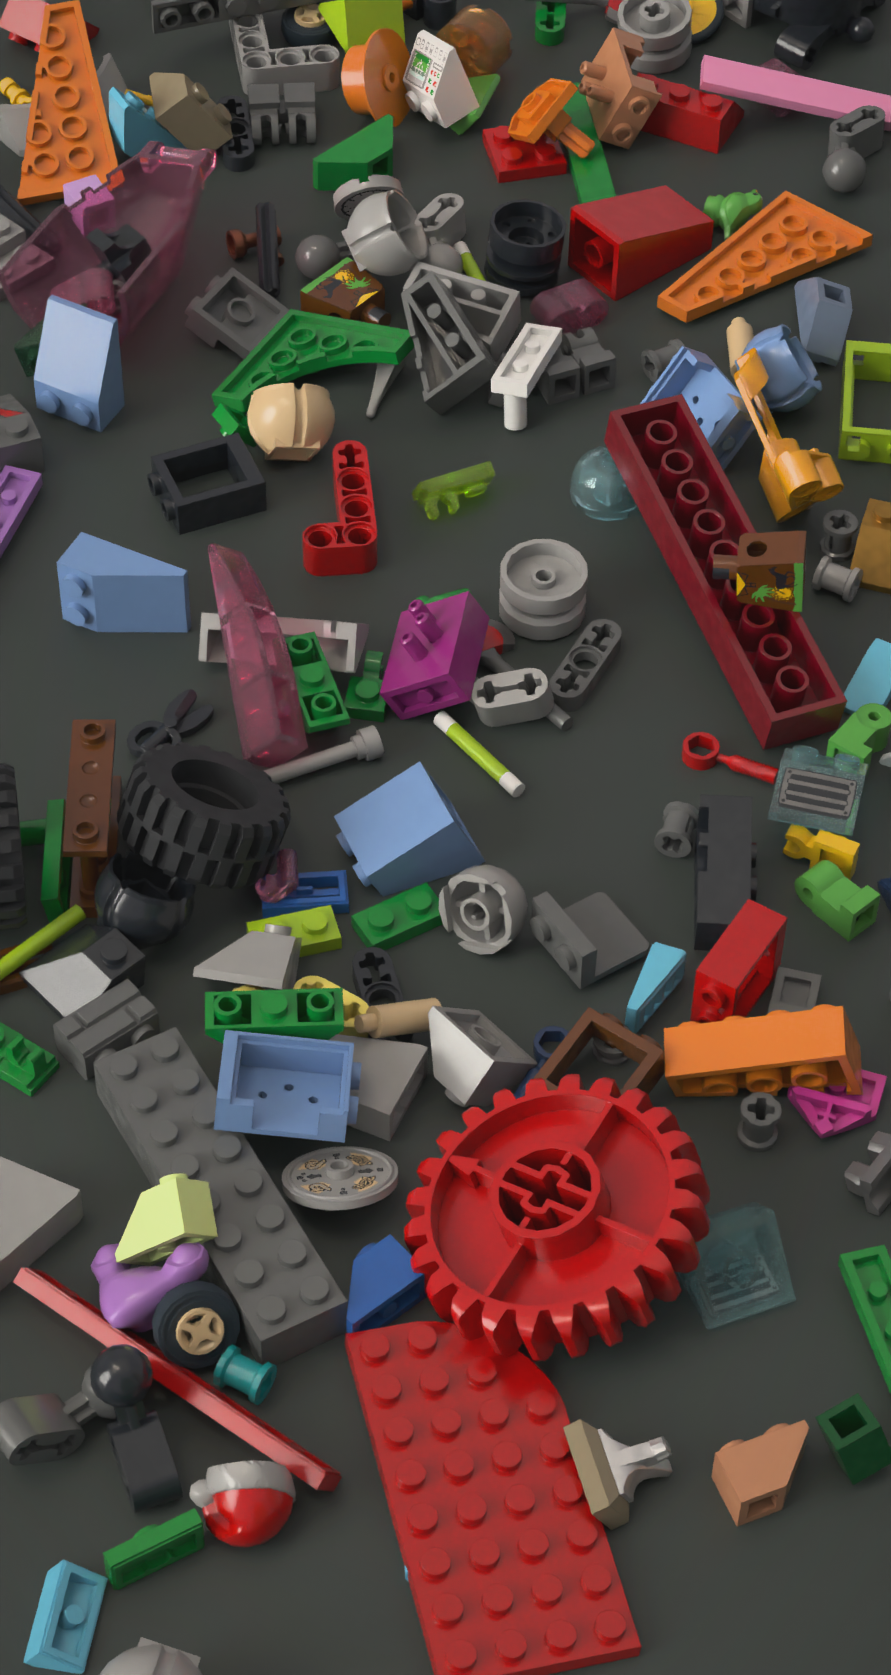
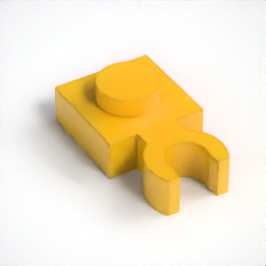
M794 823L790 825L785 834V839L788 841L782 853L795 859L807 858L811 860L809 868L822 860H829L842 871L845 877L851 880L856 870L860 843L822 829L815 836L802 825Z

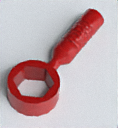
M695 732L688 735L683 741L682 760L688 767L694 770H708L714 767L717 762L727 764L732 771L774 785L779 775L778 768L755 762L739 755L726 756L720 754L719 741L709 733ZM699 746L711 750V753L701 756L690 752V750Z

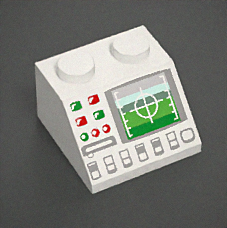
M424 29L417 34L402 80L408 92L405 94V99L414 112L419 111L430 122L435 121L444 128H447L480 106L456 49Z

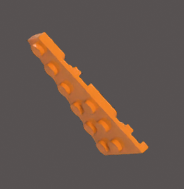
M73 0L45 5L39 57L35 71V85L32 92L26 133L25 154L21 168L20 188L17 195V200L23 206L63 199V184L95 174L107 191L122 188L121 175L80 1Z
M785 190L658 295L657 308L685 323L868 248L872 246L873 234Z

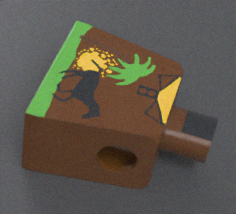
M349 257L340 261L300 290L301 311L389 326L391 323V314L385 311V289L383 285L367 271L360 272L356 262Z
M807 531L744 533L739 539L738 555L714 554L713 579L737 580V600L741 603L802 612L805 588Z

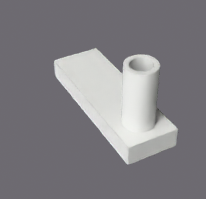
M526 323L492 376L491 392L504 394V426L507 429L516 431L522 430L527 426V398L562 342V328Z

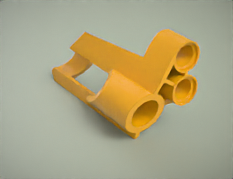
M757 349L749 350L738 358L737 363L740 369L734 373V379L764 447L758 480L776 522L781 523L804 510L810 509L816 502L825 501L838 495L844 489V484L830 454L819 452L818 448L800 450L796 439H782L761 392L769 376ZM752 399L754 400L760 415L763 417L762 420L767 429V436L760 422V419L756 413V410L753 406V403L751 401Z

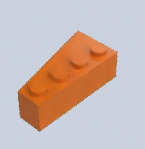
M822 1004L813 1007L811 1010L796 1012L775 1010L765 1016L749 1018L729 1016L717 1022L699 1023L688 1021L679 1024L678 1027L664 1028L665 1078L676 1097L735 1096L738 1093V1088H747L753 1093L764 1092L777 1096L778 1091L782 1087L800 1086L823 1093L824 1087L846 1086V1095H863L860 1045L843 1006L835 1007L829 1004Z

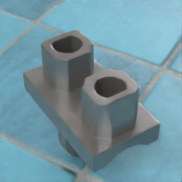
M877 1131L869 1141L867 1149L870 1160L873 1163L867 1165L853 1161L845 1171L844 1177L848 1190L864 1197L867 1212L880 1216L891 1202V1134Z

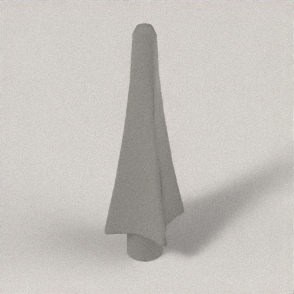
M404 360L399 365L377 363L371 399L366 412L367 418L371 419L375 416L383 397L405 366Z

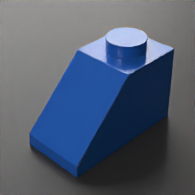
M391 1234L377 1244L370 1243L366 1245L353 1260L346 1317L347 1333L385 1327L427 1297L424 1273L413 1272L410 1263L411 1254Z

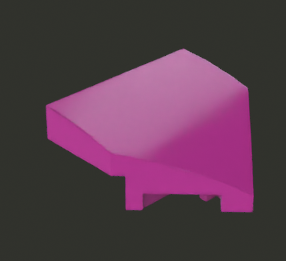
M861 1069L863 1095H846V1086L824 1087V1093L800 1086H789L787 1097L804 1120L822 1139L874 1121L878 1113L887 1076Z

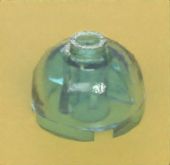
M598 446L590 449L576 462L570 481L572 503L576 507L578 503L581 507L585 508V515L594 519L614 521L628 518L629 511L636 509L637 505L607 447Z

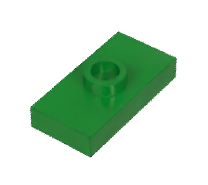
M193 1508L161 1525L152 1524L139 1530L132 1539L103 1552L106 1577L113 1590H119L203 1549L205 1546L203 1521L196 1509Z

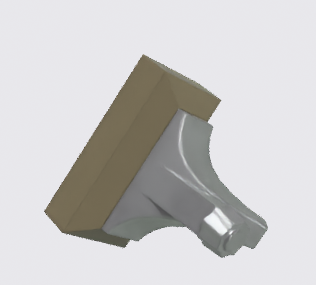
M581 1419L563 1427L591 1513L610 1530L629 1522V1503L634 1501V1491L640 1482L650 1478L669 1477L673 1471L669 1459H666L672 1453L664 1436L630 1447L614 1440L602 1428L597 1430Z

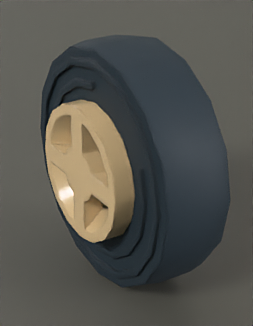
M324 2L287 8L283 12L281 31L287 42L293 46L300 47L331 45L337 40L318 10L319 4Z
M198 1280L182 1283L167 1292L156 1306L152 1319L154 1340L163 1355L180 1367L197 1369L211 1366L219 1361L230 1345L236 1344L240 1331L238 1309L228 1293L213 1283ZM199 1316H201L200 1321H196L195 1323L189 1322L190 1320H193L194 1318H198Z

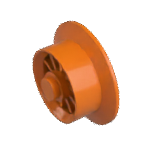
M389 28L378 29L370 35L366 44L352 46L344 57L341 79L345 99L354 113L358 115H372L375 121L390 114L393 116V127L400 125L410 110V106L405 99V94L408 92L402 81L410 54L403 39L394 30Z

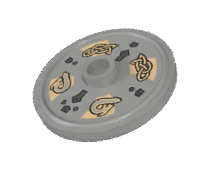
M354 1146L330 1147L306 1153L290 1162L282 1173L283 1192L289 1199L302 1206L325 1210V1212L355 1209L376 1203L390 1195L397 1187L399 1181L398 1166L391 1157L377 1150Z

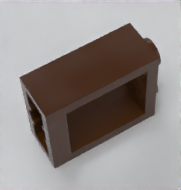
M588 1007L533 1078L542 1077L549 1090H557V1082L594 1035L604 1041L606 1045L622 1051L623 1055L640 1064L620 1090L621 1095L625 1091L638 1088L649 1095L665 1073L664 1050L653 1038L644 1034L638 1036L626 1029L622 1022L612 1014H601Z

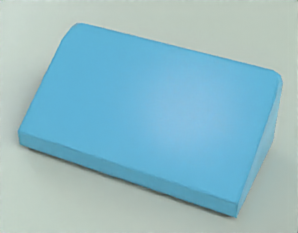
M64 1559L47 1572L23 1663L38 1668L82 1674L85 1671L108 1578Z

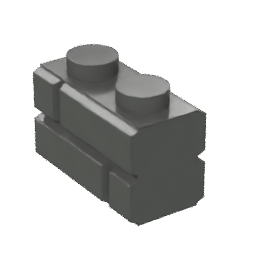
M129 979L122 981L53 1024L55 1044L58 1051L69 1063H72L74 1069L85 1080L95 1075L93 1062L160 1034L159 1016L156 1007L144 995H141L138 988Z

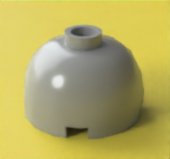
M476 865L466 868L451 878L449 883L442 888L439 894L438 909L443 926L449 933L454 930L458 937L465 940L458 944L465 950L483 955L494 954L519 935L526 923L528 902L524 889L508 871L493 865Z

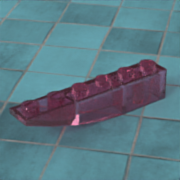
M211 543L207 546L243 759L255 765L273 768L286 763L308 748L295 674L288 648L273 606L244 553Z

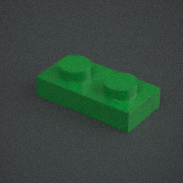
M425 882L351 915V927L366 947L388 950L443 925L438 909L439 898L428 883Z

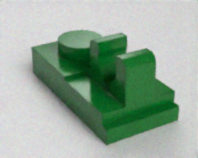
M0 1022V1079L32 1097L60 1068V1063L56 1060L55 1055Z

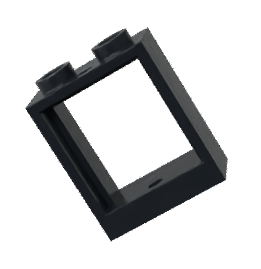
M239 433L151 456L152 473L147 474L150 491L153 496L159 495L164 518L167 522H173L179 535L267 510L266 481ZM223 469H228L235 482L231 485L184 498L176 485L177 482Z

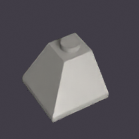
M265 924L264 932L251 931L194 967L193 977L281 990L293 989L296 982L302 938L291 936L292 927Z
M432 1006L428 1012L434 1077L447 1088L445 1090L446 1096L462 1107H467L468 1105L489 1106L493 1103L494 1093L504 1088L512 1089L523 1081L529 1069L536 1067L538 1064L479 1010Z

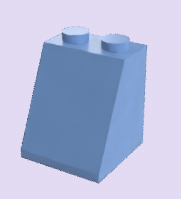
M420 761L334 816L342 831L336 835L340 845L349 857L354 854L358 861L352 865L358 878L365 887L373 884L383 897L461 872L466 868L485 862L454 805Z

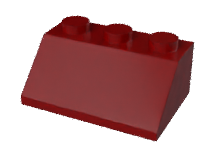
M639 72L636 75L654 81L657 92L662 93L661 99L641 131L718 154L744 117L745 110L735 101L722 98L717 94L699 91L684 84L663 80L651 74Z

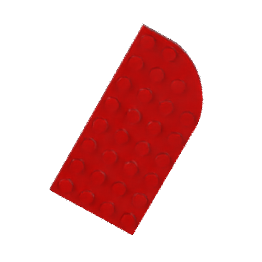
M415 1321L345 1334L344 1345L404 1566L408 1570L407 1577L434 1675H548L639 1656L642 1646L603 1524L591 1513L563 1427L571 1424L565 1404L558 1390L544 1372L519 1350L508 1357L496 1354L486 1334L472 1341L466 1340L461 1336L454 1323Z

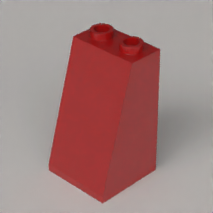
M666 185L578 204L571 207L568 266L616 302L710 250L712 247L714 220Z

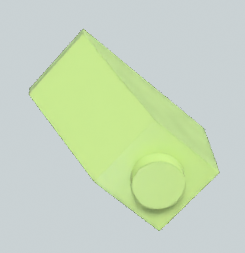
M177 1173L160 1178V1185L142 1192L115 1252L116 1262L151 1266L167 1259L175 1248L183 1243L199 1242L202 1244L218 1237L209 1182L188 1179L187 1174Z

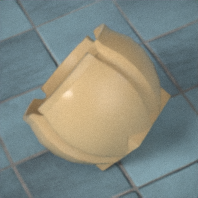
M281 383L261 387L253 391L247 412V424L250 434L258 447L265 452V460L310 461L329 440L335 423V409L330 400L329 391L324 387L307 383L303 384L299 390L296 389L294 383Z

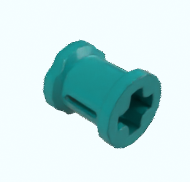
M232 1344L222 1354L213 1374V1384L221 1388L228 1385L248 1395L250 1402L259 1405L272 1388L276 1378L277 1366L270 1362L264 1365L242 1355L241 1348Z

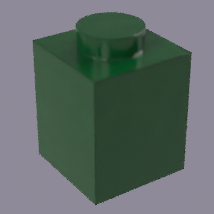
M859 1393L815 1417L830 1452L852 1485L891 1464V1448L883 1429Z

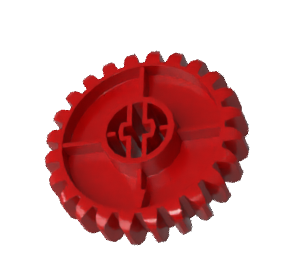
M579 1074L565 1075L561 1078L557 1090H549L542 1077L529 1080L526 1084L525 1096L517 1099L510 1090L504 1088L494 1093L493 1103L495 1109L486 1113L479 1107H470L462 1113L463 1120L467 1126V1129L462 1134L453 1130L443 1131L435 1141L443 1155L442 1158L429 1157L421 1161L416 1172L424 1187H416L408 1193L406 1208L412 1219L404 1227V1241L412 1254L410 1259L411 1268L414 1273H424L425 1293L436 1314L445 1322H454L461 1336L468 1341L475 1340L486 1334L496 1354L508 1357L516 1353L524 1342L533 1361H546L552 1355L556 1343H564L571 1358L585 1356L589 1348V1337L599 1335L604 1344L612 1347L623 1340V1332L620 1325L629 1319L639 1327H647L655 1321V1315L650 1302L654 1298L664 1302L675 1301L682 1293L675 1272L689 1273L696 1270L701 1260L695 1242H699L708 1236L710 1219L705 1206L710 1201V1188L701 1168V1160L695 1144L686 1132H681L676 1116L666 1107H653L649 1095L638 1088L627 1090L621 1095L615 1079L602 1077L596 1080L588 1091L585 1089Z

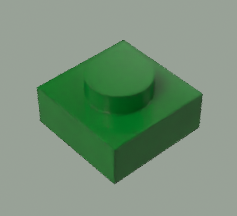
M220 403L211 414L221 425L220 433L223 436L239 433L245 444L255 447L257 444L250 434L247 415Z

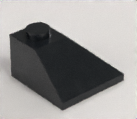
M85 924L21 970L19 975L24 979V983L63 1019L126 979H129L138 989L143 986L145 955L117 928Z

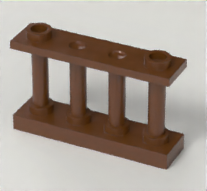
M73 719L63 857H73L69 908L75 904L80 906L86 918H98L94 904V889L100 872L107 866L110 858L118 853L119 847L117 811L122 799L121 776H113L116 719Z

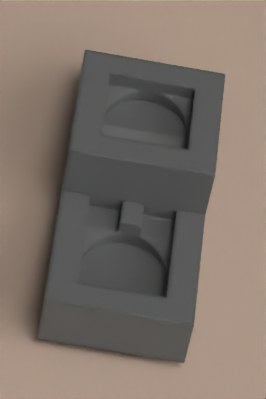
M778 966L768 1013L775 1010H786L789 1012L811 1010L816 1006L822 975Z

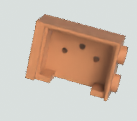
M613 27L593 62H582L580 73L584 77L579 84L578 91L586 96L598 139L629 149L661 99L662 93L657 92L654 81L632 74L631 65L637 56L641 57L644 53L642 48L645 44L643 37Z

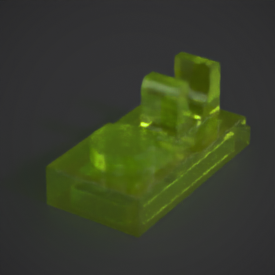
M487 461L419 482L411 494L414 501L418 500L419 505L423 504L428 518L435 520L440 515L437 508L438 500L447 505L450 515L454 514L460 507L457 495L464 493L466 498H470L487 490L486 486L496 474L491 461Z

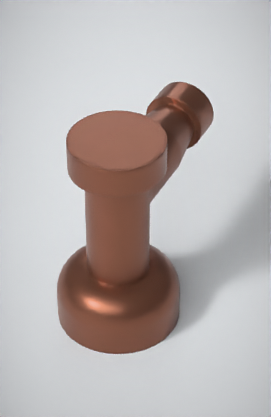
M277 225V243L280 246L282 236ZM239 229L226 232V245L232 259L242 258L246 255L249 248L257 247L256 232L244 234ZM278 250V261L280 267L284 264L285 260Z

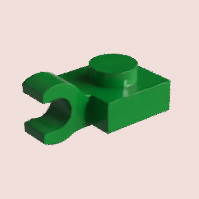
M367 650L363 677L350 676L344 702L350 718L376 722L385 721L388 704L380 695L383 682L384 666L382 665L384 652Z

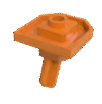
M554 78L547 80L523 100L521 107L512 117L507 132L515 140L533 144L544 133L554 142L557 140L561 141L583 159L590 154L595 146V142L571 123L572 118L562 109L578 90V87L571 81Z

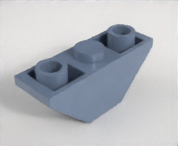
M819 277L798 281L794 286L801 344L812 361L817 363L823 362L836 367L841 356L853 311L850 288Z

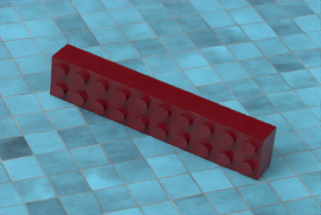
M679 394L610 411L604 443L763 750L837 730L847 700L800 612L741 603L737 600V580L713 579L714 554L738 555L740 536L744 533L757 532L683 395Z

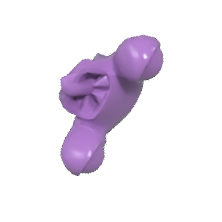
M199 1242L183 1243L175 1248L173 1253L166 1259L163 1267L141 1266L130 1269L131 1264L116 1262L115 1252L119 1244L102 1246L97 1251L91 1264V1270L99 1283L101 1312L105 1320L113 1328L130 1329L133 1332H145L152 1329V1319L156 1306L164 1295L182 1283L199 1281L207 1271L209 1263L208 1251Z

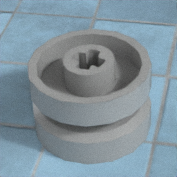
M623 0L620 3L617 13L618 29L641 36L645 42L642 47L644 53L641 57H636L630 67L631 69L641 73L661 74L673 71L686 62L690 57L692 49V9L688 0Z
M532 539L519 543L506 552L500 563L499 616L504 624L517 635L532 640H555L568 636L580 627L586 612L588 583L587 562L581 553L569 544L553 539Z

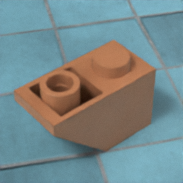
M805 1420L791 1425L787 1423L777 1424L769 1428L761 1436L747 1441L741 1439L731 1441L725 1444L718 1452H715L711 1477L737 1527L782 1510L805 1451L809 1426Z

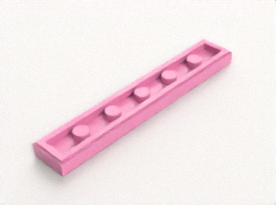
M704 55L701 62L700 90L833 119H839L862 106H877L884 110L886 114L884 130L891 131L890 95Z

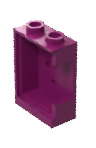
M469 591L429 604H424L420 599L414 600L410 603L408 610L401 612L380 690L381 697L400 720L463 703L471 699L490 618Z

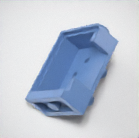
M682 346L677 354L672 357L669 365L655 384L651 386L640 404L682 394L724 471L754 431L755 426L740 391L708 355ZM756 411V413H757V415H758V417H759V419H760V421H761V420L763 419V417Z
M225 1030L216 1097L214 1130L345 1143L347 1124L356 1125L359 1101L358 1096H350V1089L359 1090L362 1064L361 1062H353L354 1043Z

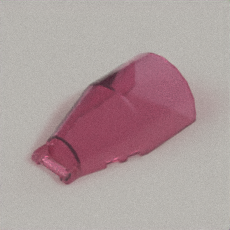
M149 141L139 153L106 174L107 182L95 190L88 186L80 192L82 198L68 207L65 204H61L55 208L0 270V283L13 310L39 336L42 335L47 301L51 295L100 312L97 306L98 302L94 298V290L98 285L107 280L98 270L97 265L101 262L85 236L96 228L103 233H113L128 223L146 238L153 251L117 292L121 304V313L111 315V317L118 320L119 343L121 347L177 279L186 257L205 179L217 165L218 157L216 150L202 148L197 151L165 146L164 143L159 141Z

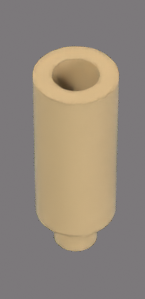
M742 317L734 318L726 330L730 371L733 378L734 373L738 371L735 360L741 357L745 347L754 337L752 326Z
M436 998L374 1005L368 1007L366 1014L357 1015L354 1025L358 1033L368 1032L372 1038L430 1031L428 1012L432 1006H442Z

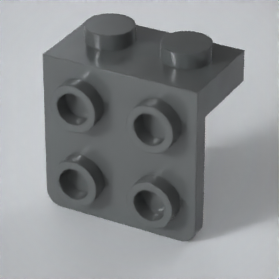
M548 891L532 898V916L529 920L531 932L579 989L648 954L649 942L604 892H596L565 909L560 907Z

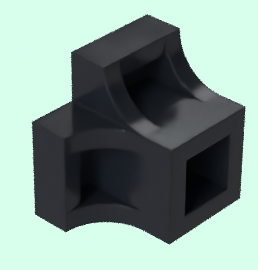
M126 223L113 233H103L96 228L85 236L101 262L97 265V268L107 281H122L126 286L127 292L134 298L146 290L144 286L145 277L160 263L143 235Z

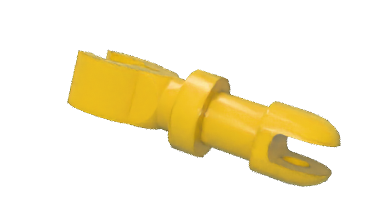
M6 77L1 80L0 91L10 100L11 104L31 103L32 97L30 93L21 88L12 78Z

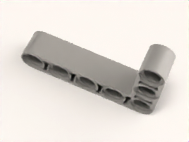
M262 13L228 20L242 90L245 94L248 95L247 85L278 83L279 95H284L283 83L314 82L315 92L330 91L339 86L340 52L334 46L311 45L270 49Z

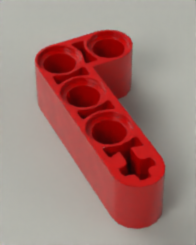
M346 440L336 444L332 453L333 486L338 522L313 524L304 530L302 536L303 566L309 574L314 576L364 574L374 570L377 566V525L368 453L362 443L355 440Z

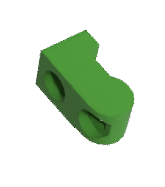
M877 703L861 706L829 739L824 766L848 779L856 780L860 784L868 775L872 753L883 750L888 743L891 730L890 710Z
M822 860L796 878L794 885L800 900L817 917L848 942L876 922L880 894L869 885L862 889L845 877L842 871L831 861Z

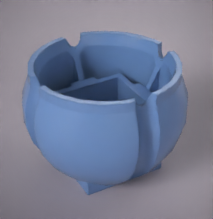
M785 324L767 328L755 335L742 353L744 355L753 348H756L769 376L761 392L771 413L792 412L801 409L809 404L817 393L822 391L821 381L814 380L819 375L813 362L796 336L789 338L791 330ZM735 360L737 370H739L740 367L737 363V360Z

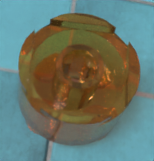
M468 5L461 9L436 35L437 38L456 49L467 78L494 74L508 61L513 50H510L512 34L504 19L489 8L485 11L476 8L478 5Z

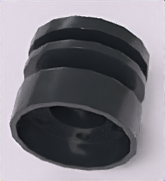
M527 199L511 200L499 205L492 212L490 221L489 243L484 265L487 280L490 283L520 291V296L523 297L537 296L550 291L557 284L561 253L567 226L563 216L555 208L539 201Z

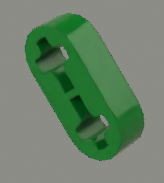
M536 2L535 40L538 43L546 46H555L563 42L565 37L566 3Z

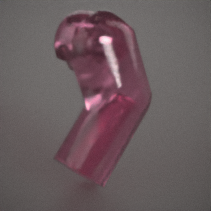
M293 849L279 850L276 856L277 873L274 876L267 874L266 881L260 878L256 882V892L263 902L270 904L278 903L297 889L299 885L298 854Z

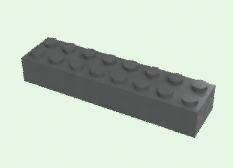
M174 1027L93 1062L97 1095L152 1187L160 1185V1178L177 1173L187 1174L188 1179L209 1182L218 1237L201 1244L209 1254V1263L204 1274L210 1283L215 1284L228 1293L238 1309L239 1333L255 1360L263 1365L267 1362L278 1365L346 1333L347 1299L242 1132L214 1130L217 1091L178 1029Z

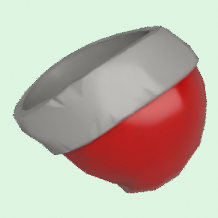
M250 1460L207 1468L206 1479H200L192 1484L189 1493L191 1500L196 1506L202 1508L205 1524L211 1533L224 1543L233 1547L243 1548L264 1544L277 1535L289 1520L293 1503L296 1501L294 1482L289 1470L284 1465L271 1461Z

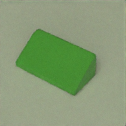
M498 74L468 78L480 107L449 126L458 135L463 134L481 117L500 82L501 77Z

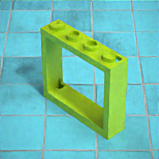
M846 340L842 368L838 459L891 464V430L852 427L854 380L891 382V344ZM853 355H863V361L853 360ZM852 436L860 437V439L852 438Z

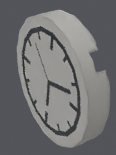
M378 174L368 176L369 181L360 183L359 178L352 179L341 185L333 194L335 213L340 218L349 220L355 207L363 199L373 194L393 189L405 197L401 182L389 175Z

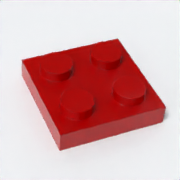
M509 126L483 129L482 141L498 183L566 174L567 162L558 140L554 142L543 133L533 144L515 140L507 133Z

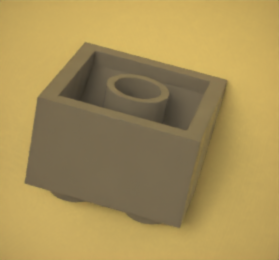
M154 72L149 76L155 119L200 161L233 138L230 124L232 117L229 111L221 103L217 105L209 98L208 92L199 82L194 83L185 74Z

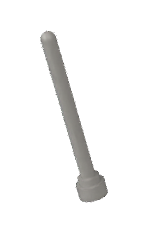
M371 725L356 730V735L351 736L350 741L264 770V772L271 776L272 783H281L354 757L357 760L365 759L367 762L383 757L384 748L376 727Z

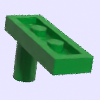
M65 799L48 800L46 818L20 821L22 847L44 844L41 903L49 923L67 911L70 905L73 857H63Z

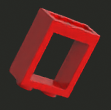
M750 899L746 901L696 969L690 1021L710 1023L722 1021L729 1016L748 1017L776 977L778 966L781 964L788 917Z

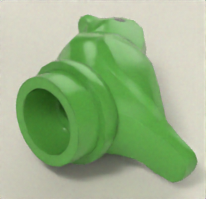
M756 189L745 194L733 192L727 197L721 194L717 196L709 195L706 199L703 213L714 220L713 228H722L725 241L741 228L750 216L761 211L763 199Z

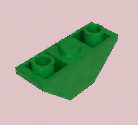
M390 114L383 116L313 159V188L318 191H336L341 185L352 179L359 178L360 183L369 181L368 176L375 174L392 177L393 116Z
M315 631L275 640L287 702L300 732L312 733L350 724V717Z
M343 988L205 992V1035L222 1044L224 1042L225 1030L329 1040L344 1030Z

